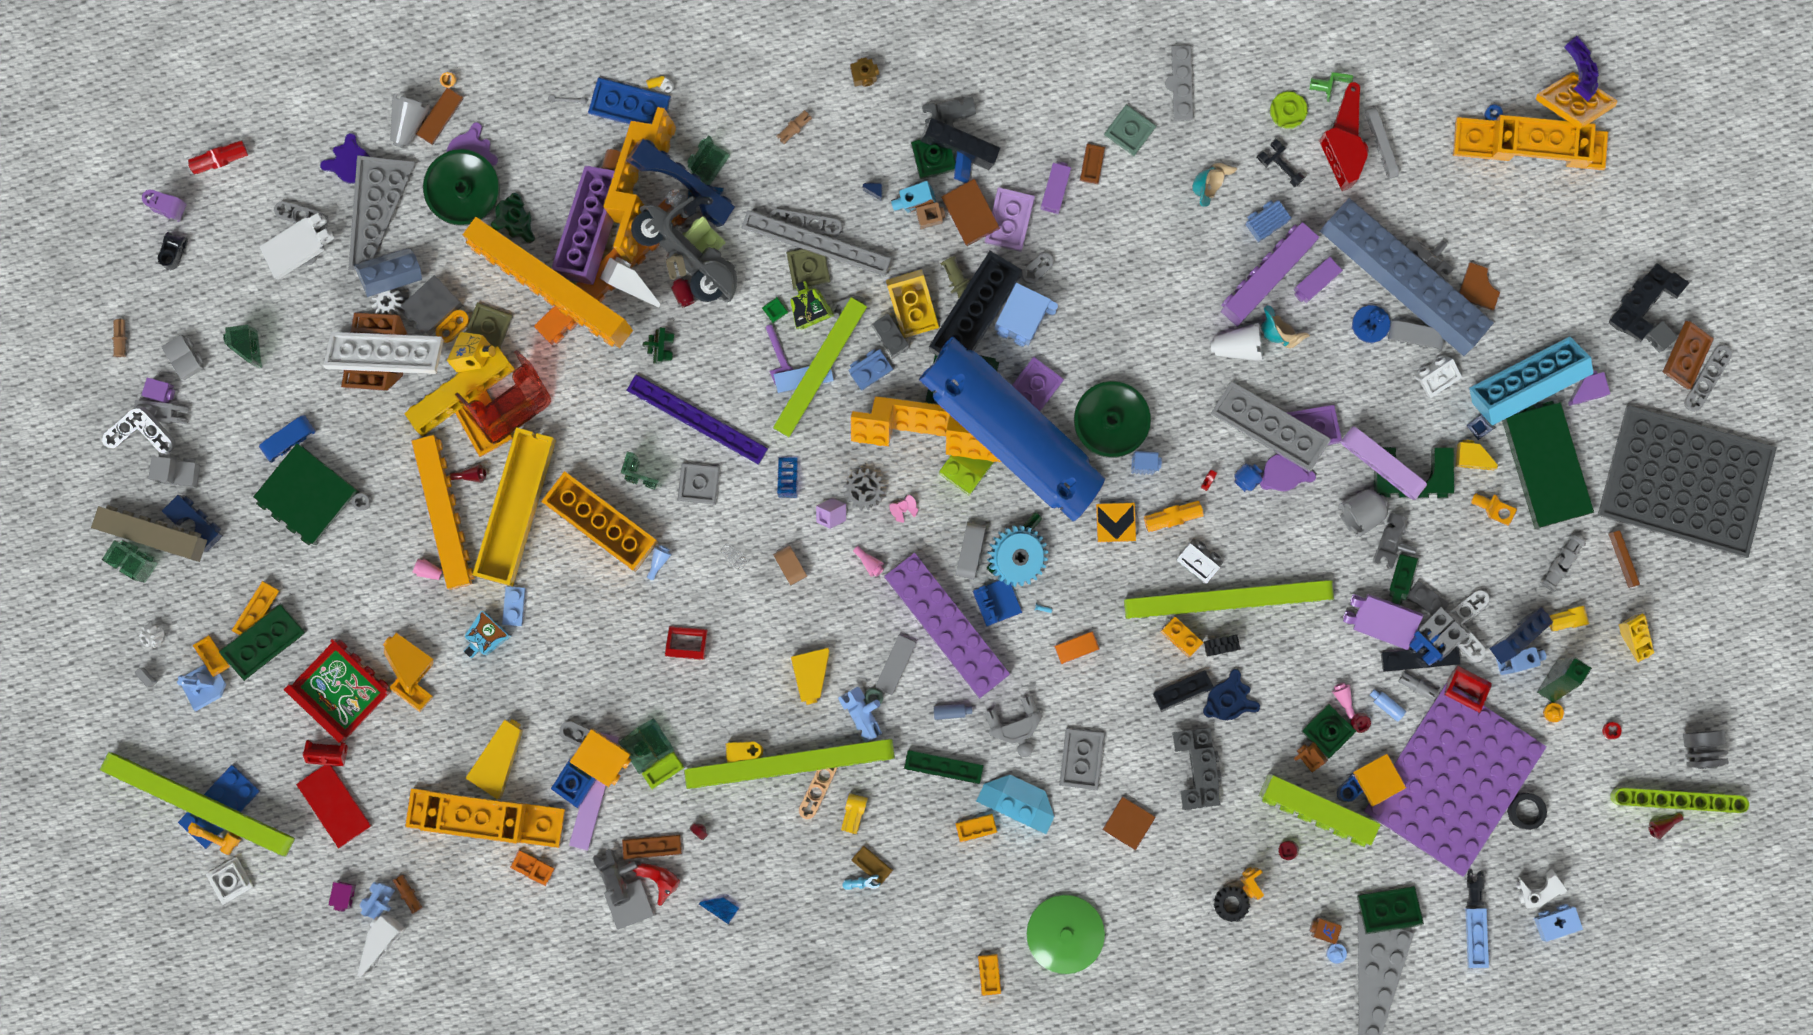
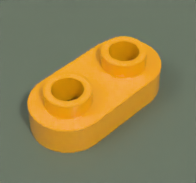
M462 310L452 312L436 328V336L442 337L443 343L452 342L460 332L467 328L470 321L468 314ZM459 317L463 318V322L461 324L457 323V319ZM448 330L449 336L444 337L443 332Z

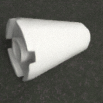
M1254 323L1215 336L1214 341H1211V352H1215L1216 356L1263 361L1262 339L1259 333L1261 332L1260 323Z

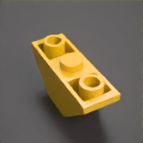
M1643 613L1634 615L1619 624L1621 636L1638 663L1654 654L1646 616Z

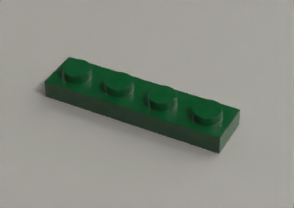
M908 750L904 769L980 784L984 765Z

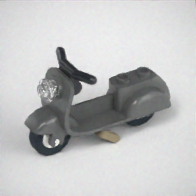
M672 189L665 196L667 199L665 203L671 205V208L666 211L654 205L640 207L641 213L634 218L631 225L632 236L641 245L653 246L659 243L668 252L666 264L670 279L674 280L677 278L674 266L677 265L680 276H685L686 270L692 275L690 288L695 298L703 302H711L717 299H722L727 303L731 302L737 288L735 266L722 258L720 251L716 248L708 247L701 253L671 222L678 214L682 218L694 215L696 207L700 204L711 205L713 199L704 196H697L695 198L691 196L687 198L684 194L680 193L679 189Z

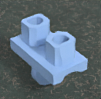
M373 882L370 887L371 897L369 899L364 898L359 904L362 909L361 914L372 919L377 916L379 917L383 910L388 912L391 910L388 902L395 891L390 886Z

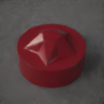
M1357 713L1351 719V726L1358 733L1366 732L1371 726V719L1365 713Z
M694 822L689 827L701 840L708 836L706 827L703 824H696Z
M1287 840L1280 844L1278 852L1282 859L1289 861L1298 856L1299 847L1294 841Z

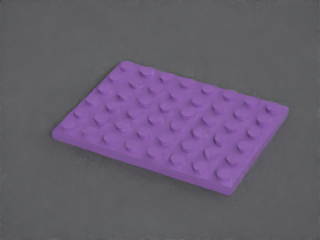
M1446 682L1394 763V767L1406 789L1373 807L1369 802L1363 812L1464 877L1547 746L1483 706L1479 713L1445 696L1444 693L1448 683ZM1453 686V691L1477 703L1476 700Z

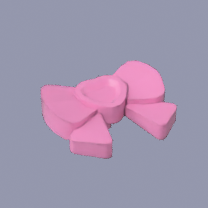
M910 494L898 503L889 504V510L898 522L904 523L902 512H906L907 509L913 517L918 512L916 501Z

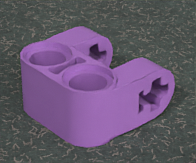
M151 189L146 190L142 194V202L153 212L180 222L187 205L183 200Z

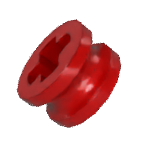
M1608 722L1603 726L1602 732L1607 739H1617L1620 737L1622 729L1618 723ZM1609 726L1616 727L1615 735L1608 734V732L1610 731L1608 729Z

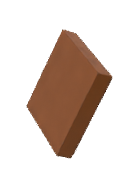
M1121 797L1102 830L1136 850L1156 817L1126 798Z

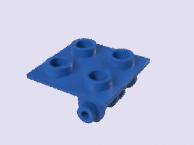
M999 580L972 591L986 627L1022 613L1011 583L1007 585L1004 583V580L1002 582Z

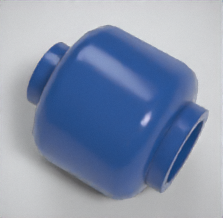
M1245 463L1234 474L1236 479L1234 482L1244 492L1246 490L1253 491L1263 480L1260 475L1262 471L1255 464L1251 466Z

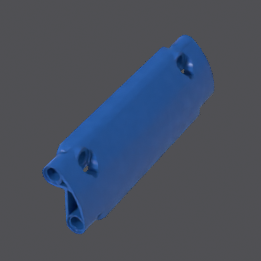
M951 337L943 345L934 364L924 371L919 381L933 392L935 401L1045 503L1051 508H1060L1072 522L1076 521L1095 499L1106 478L1093 466L1091 467L1089 457L978 353L966 350L956 338ZM953 379L958 382V386L952 381ZM1065 482L1070 486L1069 489L1064 485Z

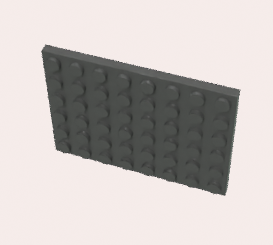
M1628 405L1624 412L1597 516L1749 558L1777 447Z

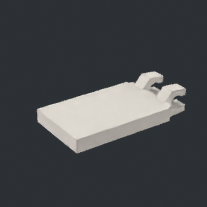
M316 213L310 218L305 217L260 246L275 279L279 280L323 252L322 246L335 238L331 231L328 232L326 228L318 233L316 232V229L327 223L323 215L321 216L319 213Z

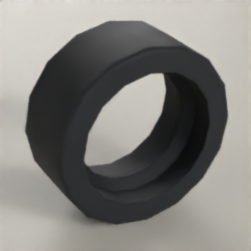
M1521 793L1514 797L1507 813L1509 820L1516 827L1533 830L1540 827L1546 820L1547 807L1542 798L1536 794ZM1531 800L1537 805L1539 812L1533 822L1525 823L1517 817L1516 807L1521 801Z

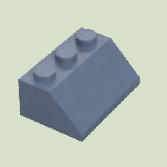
M410 248L354 265L367 297L422 280L421 268L414 252Z

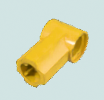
M1585 605L1549 615L1553 621L1549 626L1551 631H1559L1569 627L1576 628L1589 624Z
M849 793L841 827L842 831L857 834L861 817L864 815L867 797Z

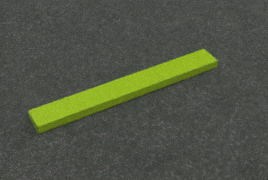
M852 297L849 299L773 426V429L788 438L791 436L867 306Z

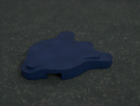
M1233 669L1226 681L1217 684L1209 692L1206 706L1203 708V714L1207 718L1214 717L1228 721L1239 717L1244 712H1258L1260 704L1246 698L1251 689L1241 682L1240 671Z

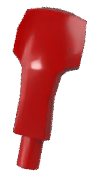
M645 863L637 865L638 868L632 870L637 873L636 876L650 878L657 883V904L662 906L665 900L677 890L680 884L679 878L668 869Z

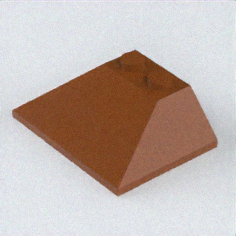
M354 313L350 333L407 335L399 315ZM344 370L341 387L388 391L403 376V372Z

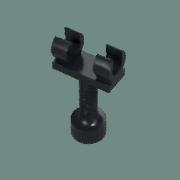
M1275 138L1270 146L1276 153L1269 158L1265 152L1261 151L1256 158L1266 168L1272 162H1276L1291 178L1289 183L1296 188L1306 177L1301 172L1296 173L1280 158L1286 147Z

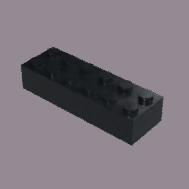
M990 250L930 343L929 351L938 356L943 345L951 337L956 338L966 350L974 351L1011 294L1015 284L1021 278L1023 270Z

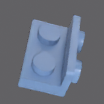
M881 349L870 351L866 354L867 358L862 361L857 360L850 365L849 373L861 391L893 371Z

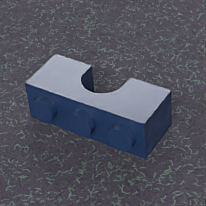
M177 495L162 512L174 524L179 526L184 521L192 519L195 523L194 532L201 534L200 538L207 540L204 552H208L223 536L220 533L221 528L214 522L210 523L206 519L208 516L201 509L196 510L192 506L194 502L188 496Z

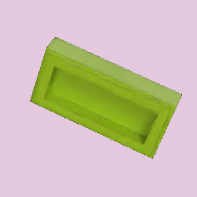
M673 752L641 774L653 790L683 770L684 766L675 752Z

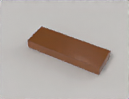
M446 88L416 135L433 145L462 102L463 97Z
M1621 531L1609 533V538L1628 588L1640 585Z
M681 835L622 840L623 859L682 854Z

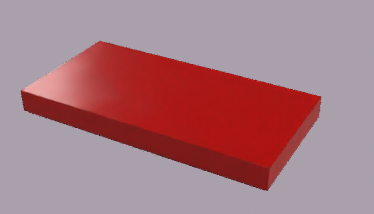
M323 765L296 784L338 849L372 827L332 765Z

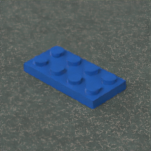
M231 765L204 795L242 812L258 795L260 790L234 765ZM189 812L178 821L187 832L191 822L216 836H219L225 830ZM191 835L205 849L213 843L202 837Z

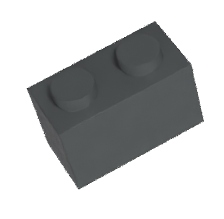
M889 314L872 323V328L892 359L909 349V345Z

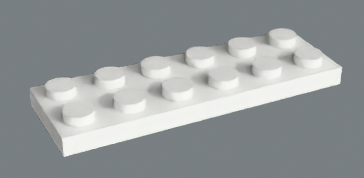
M331 332L323 366L325 369L437 374L444 340L438 336Z

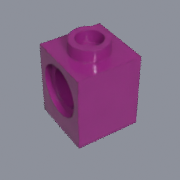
M339 881L333 882L328 905L334 906L333 910L345 912V909H350L353 903L351 898L354 897L356 885Z

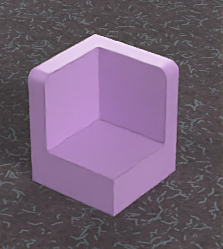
M831 498L816 505V523L831 529L846 521L845 503Z

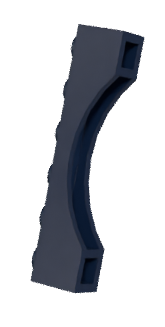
M642 139L638 141L626 159L627 162L640 171L660 172L675 178L688 188L694 197H711L713 199L711 205L700 204L699 207L702 216L716 227L723 226L735 208L729 198L720 196L716 193L714 187L705 185L696 174H690L685 170L686 167L683 164L671 160L668 153L656 149L655 144L650 140Z

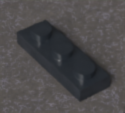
M1206 670L1153 693V697L1160 711L1163 712L1213 690L1214 686Z

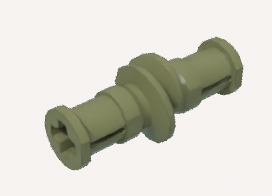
M953 256L940 264L944 266L948 278L952 282L949 287H954L950 293H957L958 298H960L971 278H964L963 272L955 260L956 256Z

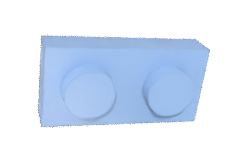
M506 586L502 625L522 626L526 588Z

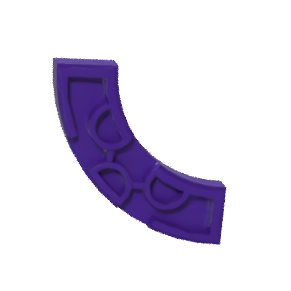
M1575 36L1564 48L1574 59L1579 72V80L1574 90L1588 102L1597 91L1599 72L1596 63L1590 57L1591 52L1582 40Z

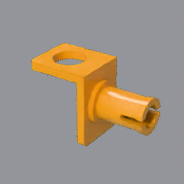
M1475 493L1471 504L1485 509L1489 518L1507 526L1511 524L1517 512L1516 508L1500 502L1495 494L1492 499ZM1500 510H1509L1510 516L1506 519H1501L1499 517Z

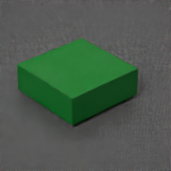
M778 297L762 307L772 323L788 314V311Z

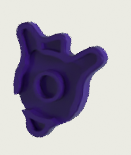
M349 133L345 136L343 145L333 148L336 158L323 160L320 163V168L323 171L336 173L345 183L355 184L357 156H370L358 146L356 136Z

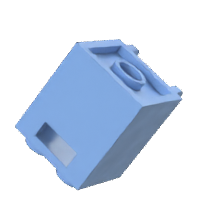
M1016 283L996 322L995 330L998 331L997 335L1006 339L1009 336L1015 339L1014 343L1019 346H1029L1045 312L1055 315L1058 304Z

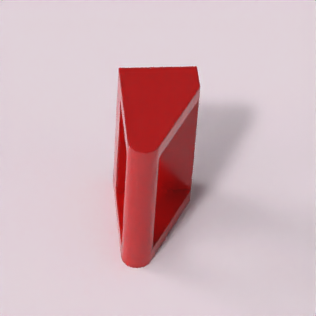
M669 626L665 656L705 660L708 629ZM672 635L702 637L700 651L671 649Z
M1457 665L1448 678L1444 695L1480 713L1492 683ZM1453 686L1478 698V702L1476 703L1452 690Z

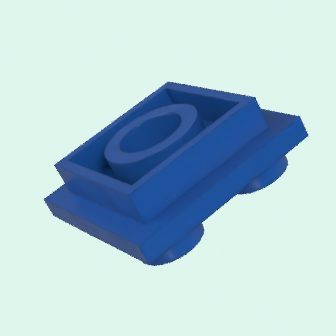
M568 760L551 790L576 808H579L596 779ZM574 778L576 781V785L573 789H571L569 786V782L571 779Z

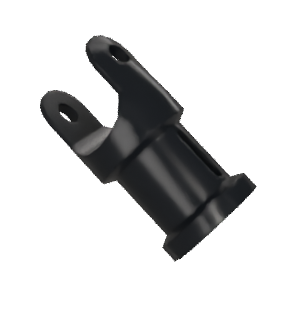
M1469 870L1467 873V888L1469 889L1467 905H1484L1483 889L1485 888V875L1483 871L1477 873L1476 882L1473 881V870Z

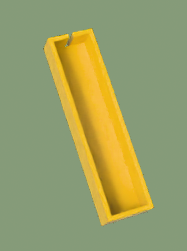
M516 427L472 574L473 576L511 587L514 586L556 444V440L553 437L539 433L535 434Z

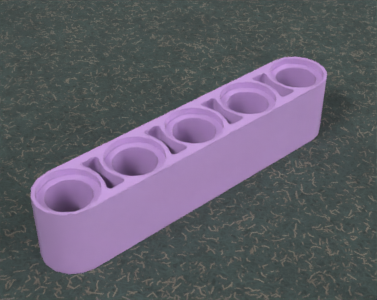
M1352 426L1340 441L1346 449L1410 499L1416 500L1427 486L1423 479L1356 427Z

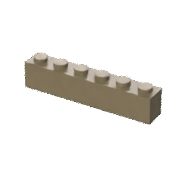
M107 505L106 508L98 506L91 525L92 529L200 562L207 543L206 539L200 538L201 534L193 531L186 534L183 533V528L174 525L170 529L167 528V523L158 520L154 524L150 522L151 518L142 515L138 519L134 517L135 513L126 510L119 513L117 512L118 508Z

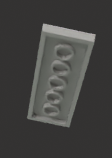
M1232 381L1211 412V415L1308 472H1311L1330 442V438Z

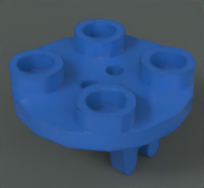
M1368 305L1355 313L1352 319V330L1360 340L1366 343H1376L1387 336L1390 330V319L1382 308Z

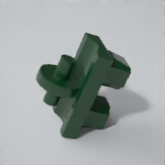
M659 327V329L655 330V341L654 335H649L648 341L642 343L643 347L648 348L647 354H653V364L672 361L673 351L664 350V343L673 344L674 333Z

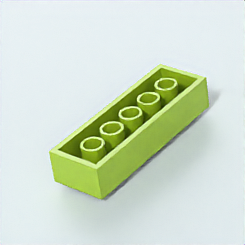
M1267 775L1258 795L1262 798L1261 802L1274 807L1277 804L1280 806L1279 810L1293 815V813H1297L1298 819L1309 823L1314 821L1316 822L1315 826L1323 830L1329 831V829L1334 830L1332 834L1340 838H1352L1350 842L1360 847L1372 846L1381 825L1274 775Z

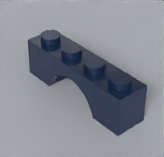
M1540 607L1525 616L1517 623L1518 627L1498 640L1489 649L1499 663L1503 664L1523 651L1553 621L1548 613Z

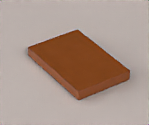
M975 179L941 197L966 246L1000 229Z
M1685 321L1663 369V373L1684 388L1691 390L1714 338L1691 321Z

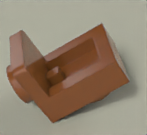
M1314 742L1309 746L1306 744L1301 746L1297 750L1298 754L1294 757L1295 761L1301 758L1312 773L1328 761Z

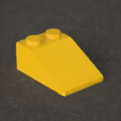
M922 269L886 280L899 328L904 338L939 328Z

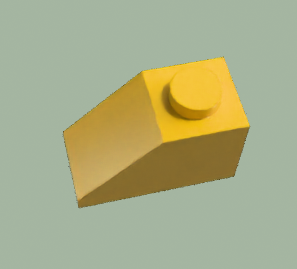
M1463 440V442L1457 444L1455 467L1492 471L1498 469V464L1481 444H1475L1474 440Z

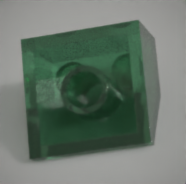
M250 325L226 327V333L223 334L225 345L256 368H262L258 331Z
M654 718L637 727L619 741L620 746L631 753L629 758L632 759L631 763L638 774L646 771L675 751Z

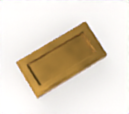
M864 845L851 860L869 876L879 875L877 880L874 879L878 884H882L893 871Z

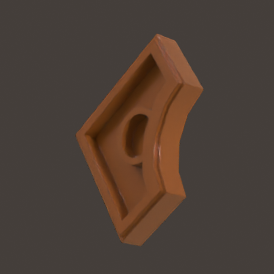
M1469 262L1459 293L1472 304L1493 311L1500 292L1489 283L1487 277L1488 268Z

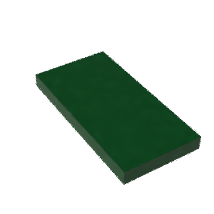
M280 603L220 649L219 653L245 681L306 632Z

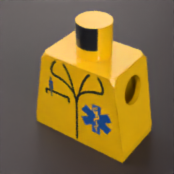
M460 332L447 358V362L456 372L480 369L484 366L488 357L495 355V347L490 345L483 335Z

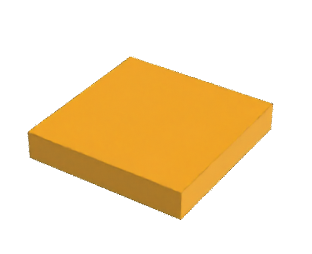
M1388 754L1353 772L1372 807L1406 789Z

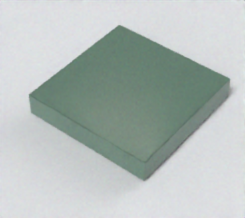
M1126 104L1104 135L1129 154L1135 156L1157 126Z

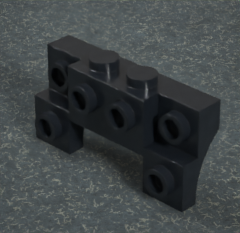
M1656 263L1642 280L1639 278L1632 286L1634 290L1631 294L1627 292L1620 301L1622 303L1621 307L1609 320V324L1616 330L1624 332L1642 342L1654 327L1643 319L1646 313L1663 292L1677 299L1690 282L1677 273H1671Z

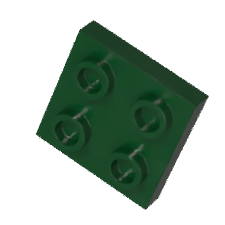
M920 140L911 142L920 180L955 171L952 149L939 148L937 145L930 146Z
M1327 704L1301 730L1328 759L1357 732L1330 704Z

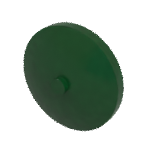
M465 149L451 150L437 157L428 167L423 180V195L429 209L442 221L456 226H468L475 217L480 220L485 219L495 208L500 194L499 178L492 164L482 155Z
M1117 381L1102 382L1088 389L1078 401L1074 412V428L1080 442L1092 453L1105 458H1119L1134 452L1146 439L1151 425L1150 409L1141 393L1132 386Z

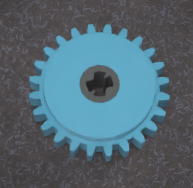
M1012 525V530L1006 527L1005 533L999 531L1000 537H993L995 544H989L993 548L992 551H987L991 555V558H988L987 561L992 563L989 568L995 570L992 574L998 576V580L1001 582L1004 580V583L1007 585L1011 582V585L1016 587L1017 582L1020 586H1024V581L1027 584H1031V578L1037 580L1036 574L1042 575L1041 567L1046 568L1043 561H1048V558L1044 557L1048 550L1043 549L1046 543L1040 542L1043 537L1037 536V531L1033 530L1031 532V528L1026 527L1025 529L1022 525L1018 529L1017 526Z

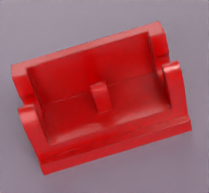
M306 740L302 756L307 764L344 766L348 745H345L346 743L341 742V745L316 744L311 742V740Z

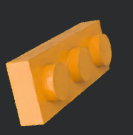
M262 581L231 631L240 635L262 618L279 590Z

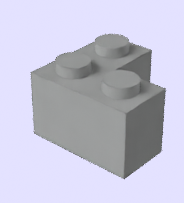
M159 454L158 457L151 456L148 479L163 484L197 488L200 465L195 463L194 459L183 458V461H176V457H171V455Z

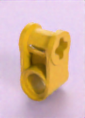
M732 742L725 744L727 763L761 758L764 751L763 747L757 742ZM753 746L758 749V752H755V756L749 753Z

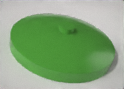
M1058 895L1042 902L1033 911L1026 933L1029 949L1037 962L1046 969L1060 974H1072L1089 967L1099 956L1105 938L1104 925L1096 909L1087 901L1072 895Z

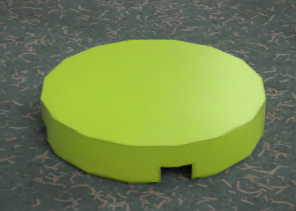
M1292 91L1278 94L1270 106V116L1273 122L1284 129H1293L1300 126L1308 113L1305 99Z

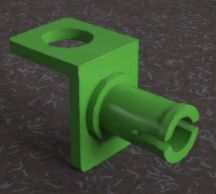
M1331 72V77L1328 81L1311 78L1309 90L1326 92L1327 102H1330L1334 81L1351 83L1353 82V75Z

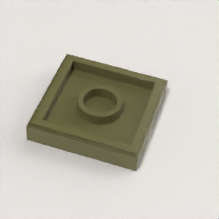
M804 249L786 252L793 290L796 289V284L806 281L808 287L831 283L825 256Z
M477 302L466 333L483 335L490 345H493L495 348L498 346L501 349L513 315Z

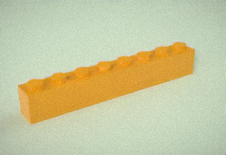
M435 435L412 440L446 587L449 590L472 585V580L475 578L472 575V568H469L467 561H470L469 552L464 550L463 543L466 542L463 531L459 530L458 524H461L459 513H455L454 506L457 505L454 494L450 493L449 487H452L450 476H446L445 472L448 466L445 457L442 458L441 450H443L442 441L437 439Z

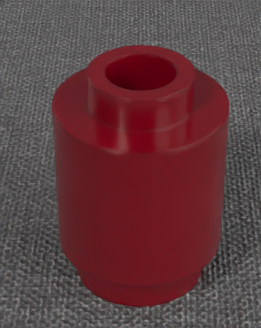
M680 278L673 282L671 290L682 308L696 302L688 280Z

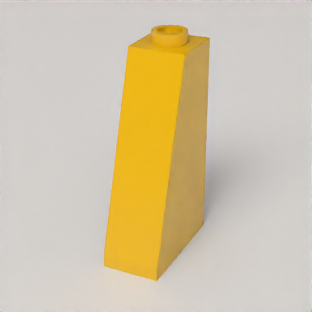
M512 718L510 721L504 719L466 776L467 780L497 800L503 796L523 730L519 728L521 724Z

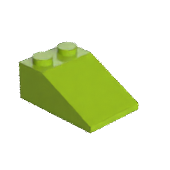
M951 455L940 469L939 475L970 496L994 462Z

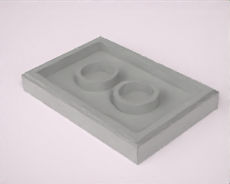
M1066 728L1059 786L1098 790L1104 732Z

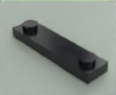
M1456 646L1442 661L1437 660L1430 666L1422 659L1429 651L1427 648L1421 649L1418 653L1414 650L1381 653L1383 672L1460 665L1459 647Z

